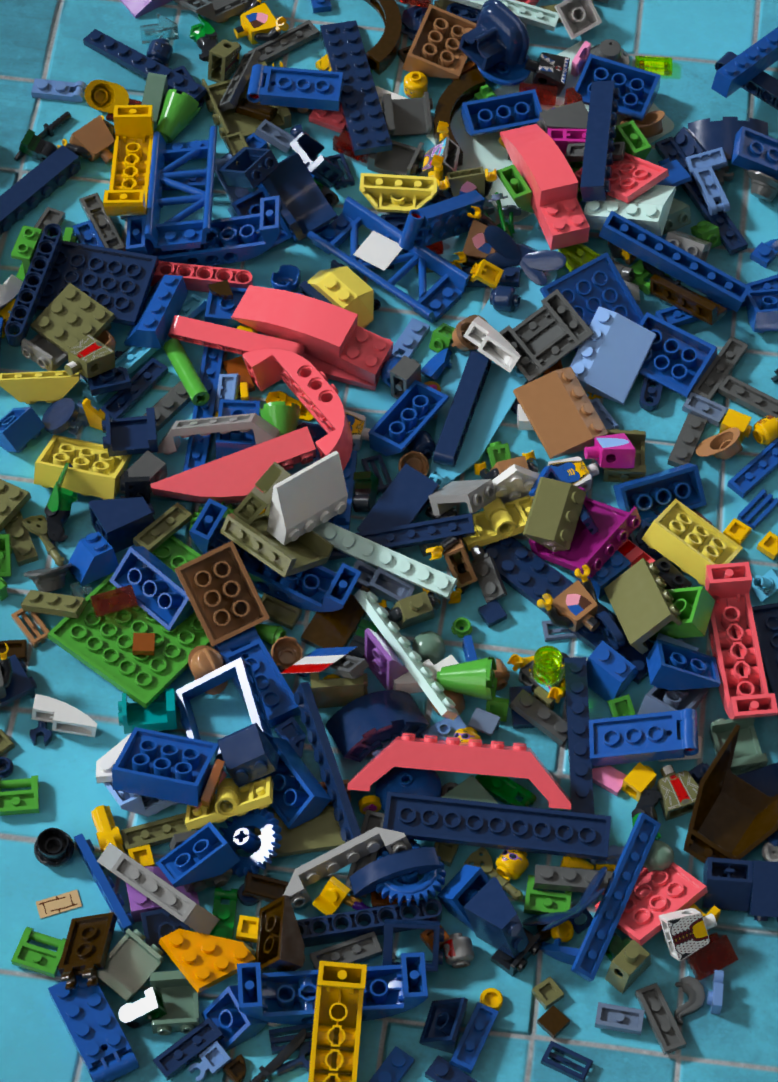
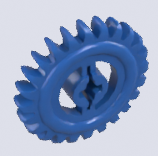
M257 808L239 817L236 815L232 816L233 822L225 820L228 828L219 827L224 833L223 838L240 859L232 867V875L242 877L246 876L247 872L258 874L259 868L265 870L266 863L271 864L273 862L271 857L277 856L278 853L275 850L281 847L277 842L282 840V836L279 834L282 828L278 826L279 820L274 818V814L268 812L266 808ZM258 828L262 835L257 836L249 829ZM237 849H242L248 854H254L248 857H241Z
M419 844L412 846V849L419 848ZM387 851L382 852V857L390 855ZM438 856L441 868L425 873L420 881L419 872L416 870L377 884L376 892H382V899L389 895L390 904L395 898H398V906H401L402 901L406 900L407 906L410 907L412 899L419 906L421 897L428 903V894L435 898V891L441 892V885L445 884V865L441 862V857Z

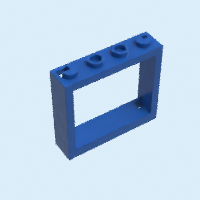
M240 657L175 691L177 699L175 704L181 713L182 718L180 722L188 738L201 740L190 700L238 676L252 724L257 722L268 740L273 739L252 665ZM220 747L218 749L215 761L217 759L224 761Z

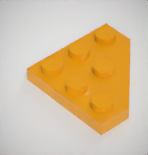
M177 929L161 937L159 940L160 946L198 994L236 974L237 964L255 963L256 960L243 942L189 930Z

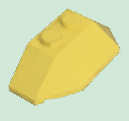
M361 173L359 190L377 212L409 213L412 209L423 208L437 195V179L425 176Z
M343 266L320 270L307 281L333 305L358 314L357 326L365 328L374 320V290L349 267Z
M65 370L0 373V386L19 402H25L26 404H34L37 401L54 403L62 399L80 380L78 372L70 376Z

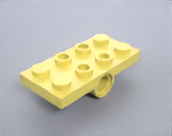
M528 495L507 503H503L500 498L496 497L494 501L483 507L484 511L472 514L476 535L463 538L468 551H471V548L476 545L482 547L523 533L534 496L530 497Z
M271 776L245 784L239 788L232 778H225L218 785L217 792L214 794L209 808L201 805L197 809L192 805H187L185 817L187 830L201 829L209 822L221 823L229 817L235 815L243 816L251 810L268 807L273 803L274 783Z

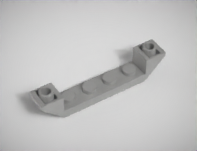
M256 413L175 421L160 441L157 454L164 453L169 455L177 452L181 444L180 437L187 438L196 434L207 436L217 432L227 434L231 431L247 432L253 429L255 442L260 444L278 437L280 433L279 429Z
M375 827L296 868L283 895L289 896L293 910L302 907L305 903L311 901L306 886L318 882L329 874L357 862L360 858L376 852L386 846L389 854L412 849V846L405 833Z
M111 843L108 844L97 860L106 869L198 933L209 935L220 920Z

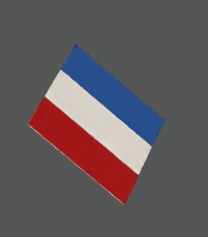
M358 646L317 648L280 674L322 672Z

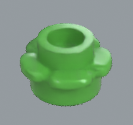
M460 617L453 622L451 631L459 638H464V636L471 634L472 626L468 619Z

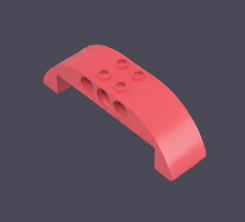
M261 349L244 353L242 357L253 383L262 392L282 379L327 433L326 436L315 442L320 458L322 459L337 451L340 456L342 470H344L352 453L353 437L335 385L328 383V379L322 371L319 372L308 360L293 352L281 349Z
M749 562L706 565L705 589L715 599L708 624L713 657H716L721 682L719 692L727 716L732 720L778 715L775 693L769 694L752 611L749 595L752 576Z

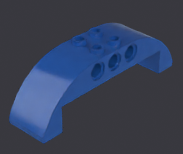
M280 196L260 198V213L211 220V232L207 234V243L201 244V248L162 251L161 248H154L150 239L144 237L146 215L128 217L126 250L128 252L158 256L159 261L203 266H217L252 259L270 249L279 236Z
M210 498L189 532L193 542L203 554L231 541L220 533L226 519L228 507ZM234 543L256 589L287 604L305 610L333 612L342 609L362 573L342 563L337 573L320 565L284 578Z
M424 952L401 953L400 965L367 967L361 1021L382 1019L406 1012L417 1007L428 998ZM260 962L237 964L239 1010L242 1013L261 1021L277 1024L302 1025L313 1023L318 970L261 973Z

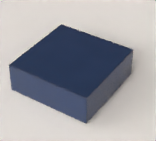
M497 599L478 608V613L488 627L507 619V614Z

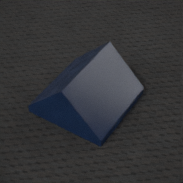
M464 997L432 1001L419 1043L454 1054L467 1013L468 999Z

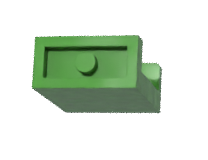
M25 225L22 226L11 252L12 258L22 260L16 275L21 281H24L42 236V229Z

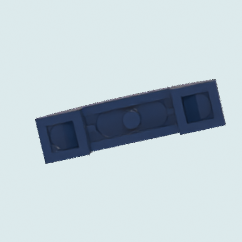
M435 847L414 848L375 860L359 869L349 878L354 896L357 898L376 891L377 884L416 870L421 875L441 868Z

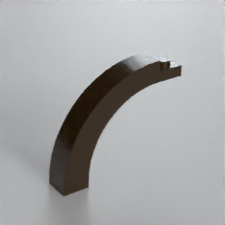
M364 0L379 13L385 26L384 33L378 43L366 52L369 67L380 75L391 65L400 48L402 33L401 14L395 0Z
M478 68L454 80L439 98L434 116L435 144L439 143V135L441 133L437 132V126L439 121L449 124V138L458 145L452 134L450 124L462 103L473 99L474 94L478 93L480 87L485 85L486 81ZM461 148L457 167L463 165V151Z

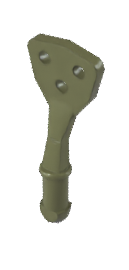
M37 515L23 519L21 525L29 532L39 536L45 545L48 555L53 558L57 566L64 565V557L59 554L57 548L49 540L45 516Z
M484 847L473 852L464 862V865L474 863L472 866L481 867L486 875L491 878L496 877L503 890L511 895L514 900H522V892L496 872L493 867L492 858Z

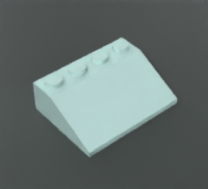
M655 185L629 204L607 195V199L603 201H587L583 213L590 229L601 230L610 212L614 211L655 235L662 236L676 186Z

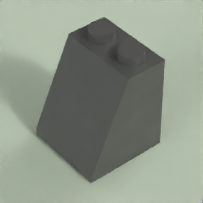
M578 101L540 112L537 125L546 133L548 128L587 129L588 111L584 103Z

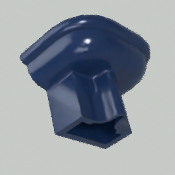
M488 0L482 6L476 27L462 35L459 49L481 70L485 71L500 62L508 65H523L529 49L530 38L525 24L505 4L499 0Z

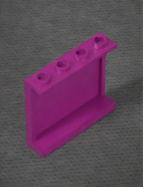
M586 494L583 504L599 529L597 533L592 535L579 517L569 550L553 552L532 539L529 540L532 552L540 558L575 571V569L579 568L581 573L584 574L582 565H587L590 568L588 577L592 578L639 526L641 519L635 506L630 512H626L590 499Z

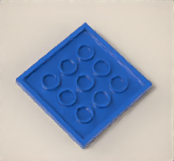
M608 252L540 289L544 298L558 289L588 327L599 306L617 312L637 324H640L644 317Z

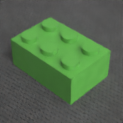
M703 586L667 589L674 599L672 603L681 613L679 617L682 624L678 626L674 621H671L649 639L651 641L656 640L658 633L674 639L704 637L715 599Z

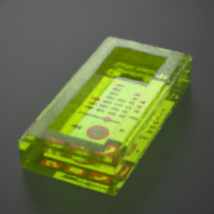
M635 56L636 68L663 76H672V58Z

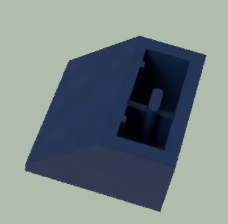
M708 857L703 868V884L707 886L708 893L703 896L702 908L711 909L715 905L720 910L748 912L753 883V861Z

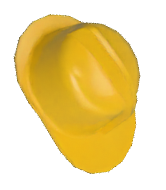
M94 80L86 86L85 100L90 107L96 110L114 114L115 105H128L129 103L127 90L119 84L105 80Z

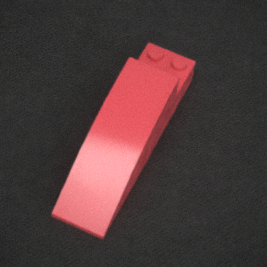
M537 124L500 132L512 163L532 191L531 206L550 250L588 242L590 226L577 199L579 182L553 139Z
M249 285L231 316V319L268 336L300 343L305 346L304 353L374 385L380 376L384 363L389 360L393 352L392 341L357 326L358 314L333 304L286 290Z
M306 426L154 482L150 486L153 495L201 504H206L209 498L220 504L223 501L225 504L241 503L251 490L256 487L257 481L274 462L278 463L286 471L294 468L293 465L301 462L303 465L312 462L313 457H316V447Z

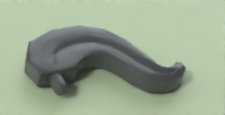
M690 976L681 978V982L675 983V986L682 987V991L688 996V1001L679 1006L674 1013V1019L680 1026L683 1025L681 1018L698 1011L703 1006L706 997L704 987L699 980Z

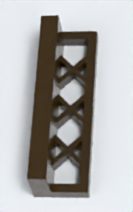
M656 274L650 278L651 294L710 325H713L727 314V308L688 288L685 290Z

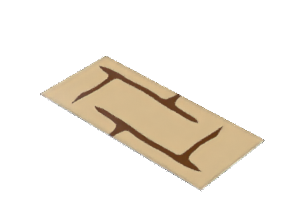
M78 890L36 901L40 919L82 907Z

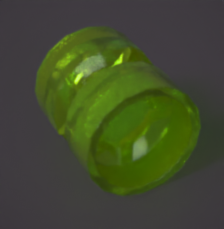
M543 646L536 651L532 674L538 683L551 685L558 681L562 666L561 652L553 646Z

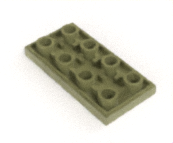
M333 805L326 806L319 816L293 829H288L279 815L273 813L274 818L279 820L278 826L282 828L279 833L282 836V840L277 842L281 847L275 850L278 853L276 857L332 850L345 843L341 838L339 823L334 817ZM254 828L257 836L262 835L260 829Z

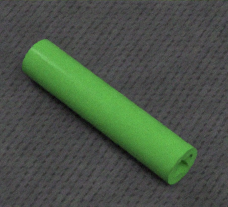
M178 339L168 340L164 344V351L191 401L196 406L206 404L210 395L181 342Z

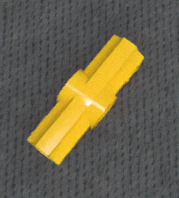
M104 805L96 807L91 811L97 830L96 835L101 851L103 852L108 844L111 843L124 852L120 830L115 825L110 807Z

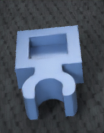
M722 970L714 971L713 989L708 991L707 1005H711L710 1014L720 1015L722 1009L724 971Z
M215 1041L198 1055L202 1061L190 1065L188 1070L190 1073H193L199 1069L201 1073L195 1079L197 1082H202L206 1078L208 1071L215 1075L232 1059L218 1041Z

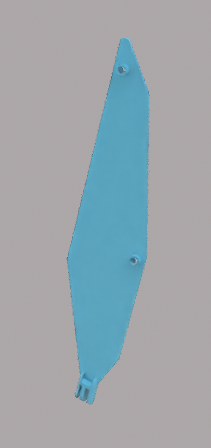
M537 221L523 244L535 248L537 251L550 250ZM521 269L520 287H514L521 297L520 305L515 307L514 311L510 313L497 311L490 304L489 298L479 316L483 317L498 332L508 325L513 329L543 306L541 300L544 297L540 289L556 280L558 270L543 271L547 277V283L541 286L531 281ZM458 349L450 361L452 368H446L443 372L441 392L448 395L449 400L438 411L434 439L436 445L470 352H479L477 349L470 351ZM492 361L455 467L434 463L433 451L429 478L439 484V489L455 480L482 457L516 400L513 390L525 385L527 379L516 365L512 372L509 373Z

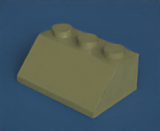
M540 477L523 535L553 552L569 550L587 492L571 483Z

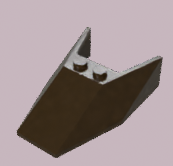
M739 724L735 725L699 784L683 850L705 863L708 857L740 860L778 829V794L773 797L767 796L731 772V763L740 730Z

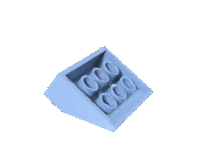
M599 306L589 326L594 335L579 346L570 367L573 369L584 391L624 405L657 335L621 314Z

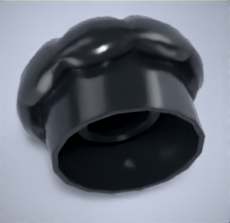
M48 828L42 831L34 845L35 857L47 867H59L66 864L74 853L73 839L69 834L58 828Z

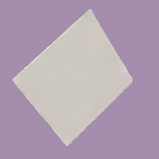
M372 231L353 255L385 271L403 248L397 242Z

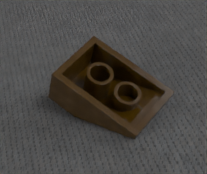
M283 895L260 909L255 962H260L261 973L288 972L302 968L305 962V944L290 898L287 895Z

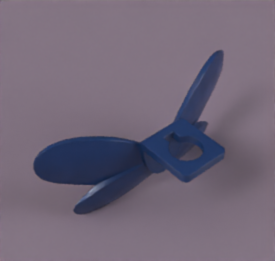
M488 226L485 229L484 236L496 251V253L489 254L486 260L501 268L520 265L525 275L535 284L543 286L547 283V277L543 271L558 270L566 264V256L561 252L552 250L537 251V249L525 244H516L504 230L497 226Z
M603 867L596 873L577 905L566 912H553L532 916L525 919L522 924L525 926L548 924L541 930L546 931L569 920L577 934L588 928L593 917L587 910V907L605 890V888L597 891L607 873V867ZM582 913L585 914L587 920L584 924L578 925L574 922V918L579 917Z

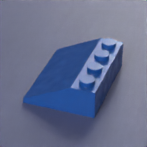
M589 54L571 100L576 102L582 101L584 104L589 105L592 82L615 80V86L620 91V99L617 100L619 110L615 113L643 121L654 103L660 88L661 75Z
M646 312L639 325L652 331L657 336L639 374L687 398L716 358L717 347Z
M135 727L112 768L113 790L198 807L213 769L219 744Z

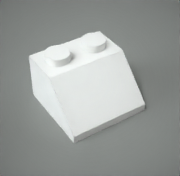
M564 0L554 6L571 40L602 23L591 0Z

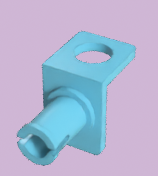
M771 569L763 576L756 575V578H752L751 587L761 602L766 601L778 591V570Z

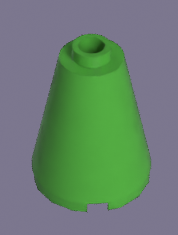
M169 89L166 92L156 131L161 133L166 143H172L201 110V107L198 108L199 103L192 96L185 92L178 94L176 89Z
M285 401L269 402L263 405V409L260 407V417L279 429V436L297 430L300 407L295 403H291V406L285 405Z
M487 657L442 667L441 671L437 672V682L443 686L444 690L493 701L497 691V678H495L494 671L497 670L495 657Z

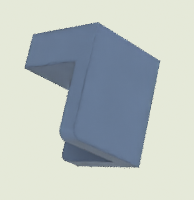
M476 707L468 727L474 728L477 733L479 731L492 736L494 731L499 729L500 717Z

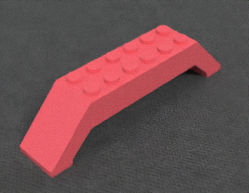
M403 733L402 736L394 739L350 779L347 790L370 792L372 784L393 767L525 778L529 779L548 800L549 808L571 810L572 805L568 795L532 749L527 748L525 743H513V746H504L502 741H491V744H482L480 739H469V742H460L458 737H447L446 740H438L436 735H425L424 738H416V734Z

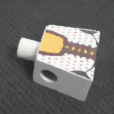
M694 908L659 915L670 955L678 961L685 959L709 944L710 939L707 930L717 926V921L712 913L703 917L701 912Z

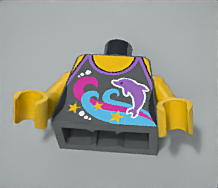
M439 121L437 126V132L441 133L439 135V143L426 152L423 166L418 169L420 176L435 177L442 181L448 172L457 170L460 146L449 138V124L447 122Z
M548 652L529 657H520L517 654L511 655L507 664H513L514 671L520 669L519 681L525 686H531L532 692L540 686L549 693L547 698H555L557 704L561 698L565 697L564 658L569 657L567 654L562 652L556 658Z

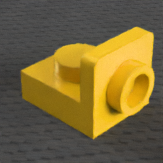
M483 259L478 264L475 263L470 271L472 274L470 281L478 280L494 289L497 287L504 270Z
M332 876L312 905L323 914L332 915L341 906L351 889Z

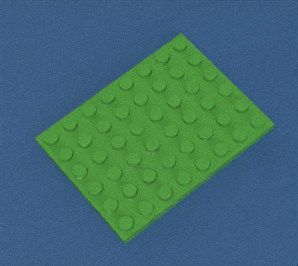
M173 535L152 552L154 556L174 572L175 568L201 556V554ZM113 572L85 598L87 605L79 618L64 617L48 633V639L146 709L189 667L188 655L191 650L197 646H210L211 644L195 611L172 631H168L109 582L114 574ZM133 633H155L154 655L132 654Z

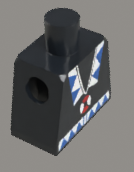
M543 52L537 61L528 58L524 69L534 72L533 84L559 96L566 85L570 58Z

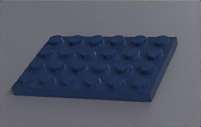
M63 241L37 309L45 310L65 287L71 283L114 313L115 319L112 322L136 326L159 262L158 256Z

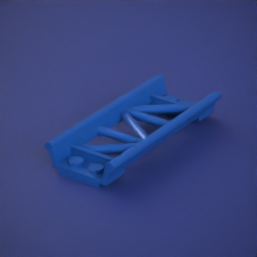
M216 126L210 127L208 140L167 144L160 132L156 131L153 133L144 237L150 239L154 248H161L162 251L201 248V244L207 243V234L211 232L217 141ZM207 158L206 169L172 172L190 160ZM165 161L172 162L164 167ZM206 178L205 191L175 181V179ZM163 185L191 195L162 198ZM194 203L164 223L159 224L160 212L163 206ZM204 207L203 220L182 221Z
M349 196L345 199L343 211L338 218L329 224L319 235L312 231L307 234V238L311 240L312 244L329 255L332 253L413 307L414 312L431 323L437 322L461 299V295L466 291L467 282L471 277L425 246L419 249L415 247L411 250L402 249L405 254L397 255L390 265L408 262L386 281L370 270L378 267L362 259L358 260V257L353 255L358 249V228L364 225L371 231H375L399 243L402 231ZM349 237L350 256L338 249ZM417 263L419 276L418 301L394 286ZM426 267L442 277L428 291Z

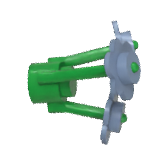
M496 192L495 195H491L492 199L487 200V202L496 201L501 221L497 226L513 238V234H515L513 216L521 215V208H517L515 205H507L505 208H502L500 199L508 198V196H503V193ZM484 206L482 213L488 217L495 212L493 206ZM504 216L509 217V224L505 222Z

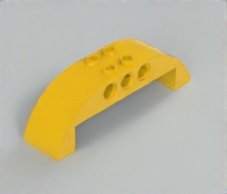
M115 105L113 114L115 143L109 190L104 192V210L107 216L146 215L154 133L153 105Z
M319 961L308 1082H357L363 996L367 972L366 964Z

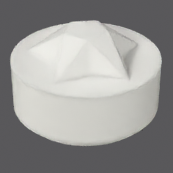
M769 842L765 843L762 848L763 858L766 861L778 862V846H773Z

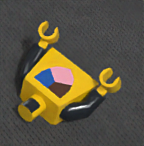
M253 0L246 11L241 14V26L234 28V34L237 39L246 36L251 44L266 43L277 38L281 34V30L287 31L289 25L283 16L276 20L265 2Z

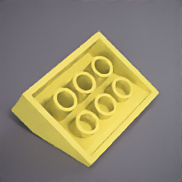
M53 435L35 462L34 484L45 488H54L65 464L70 463L72 467H68L61 486L62 488L80 493L83 496H95L103 500L115 499L120 490V476L127 470L132 455L109 457L108 449H104L102 444Z
M676 498L652 522L642 537V540L650 548L657 550L663 557H666L669 561L680 567L684 573L695 578L702 586H705L706 565L732 563L743 548Z

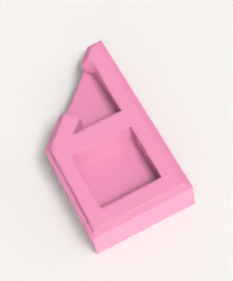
M587 41L583 43L572 60L571 74L574 77L582 73L589 57L591 44Z
M610 765L593 768V783L618 796L622 790L623 780L627 775Z

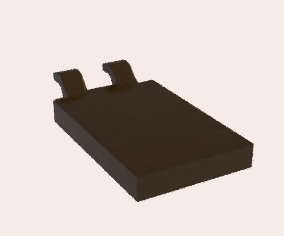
M362 586L360 589L365 592L370 591V589L365 586ZM350 594L342 609L333 612H316L302 634L301 641L316 649L346 647L357 630L361 619L367 613L355 596Z
M114 912L73 918L71 920L58 967L61 974V982L66 981V990L76 988V976L82 975L83 979L88 978L87 987L98 984L97 970H102L105 967L117 921Z

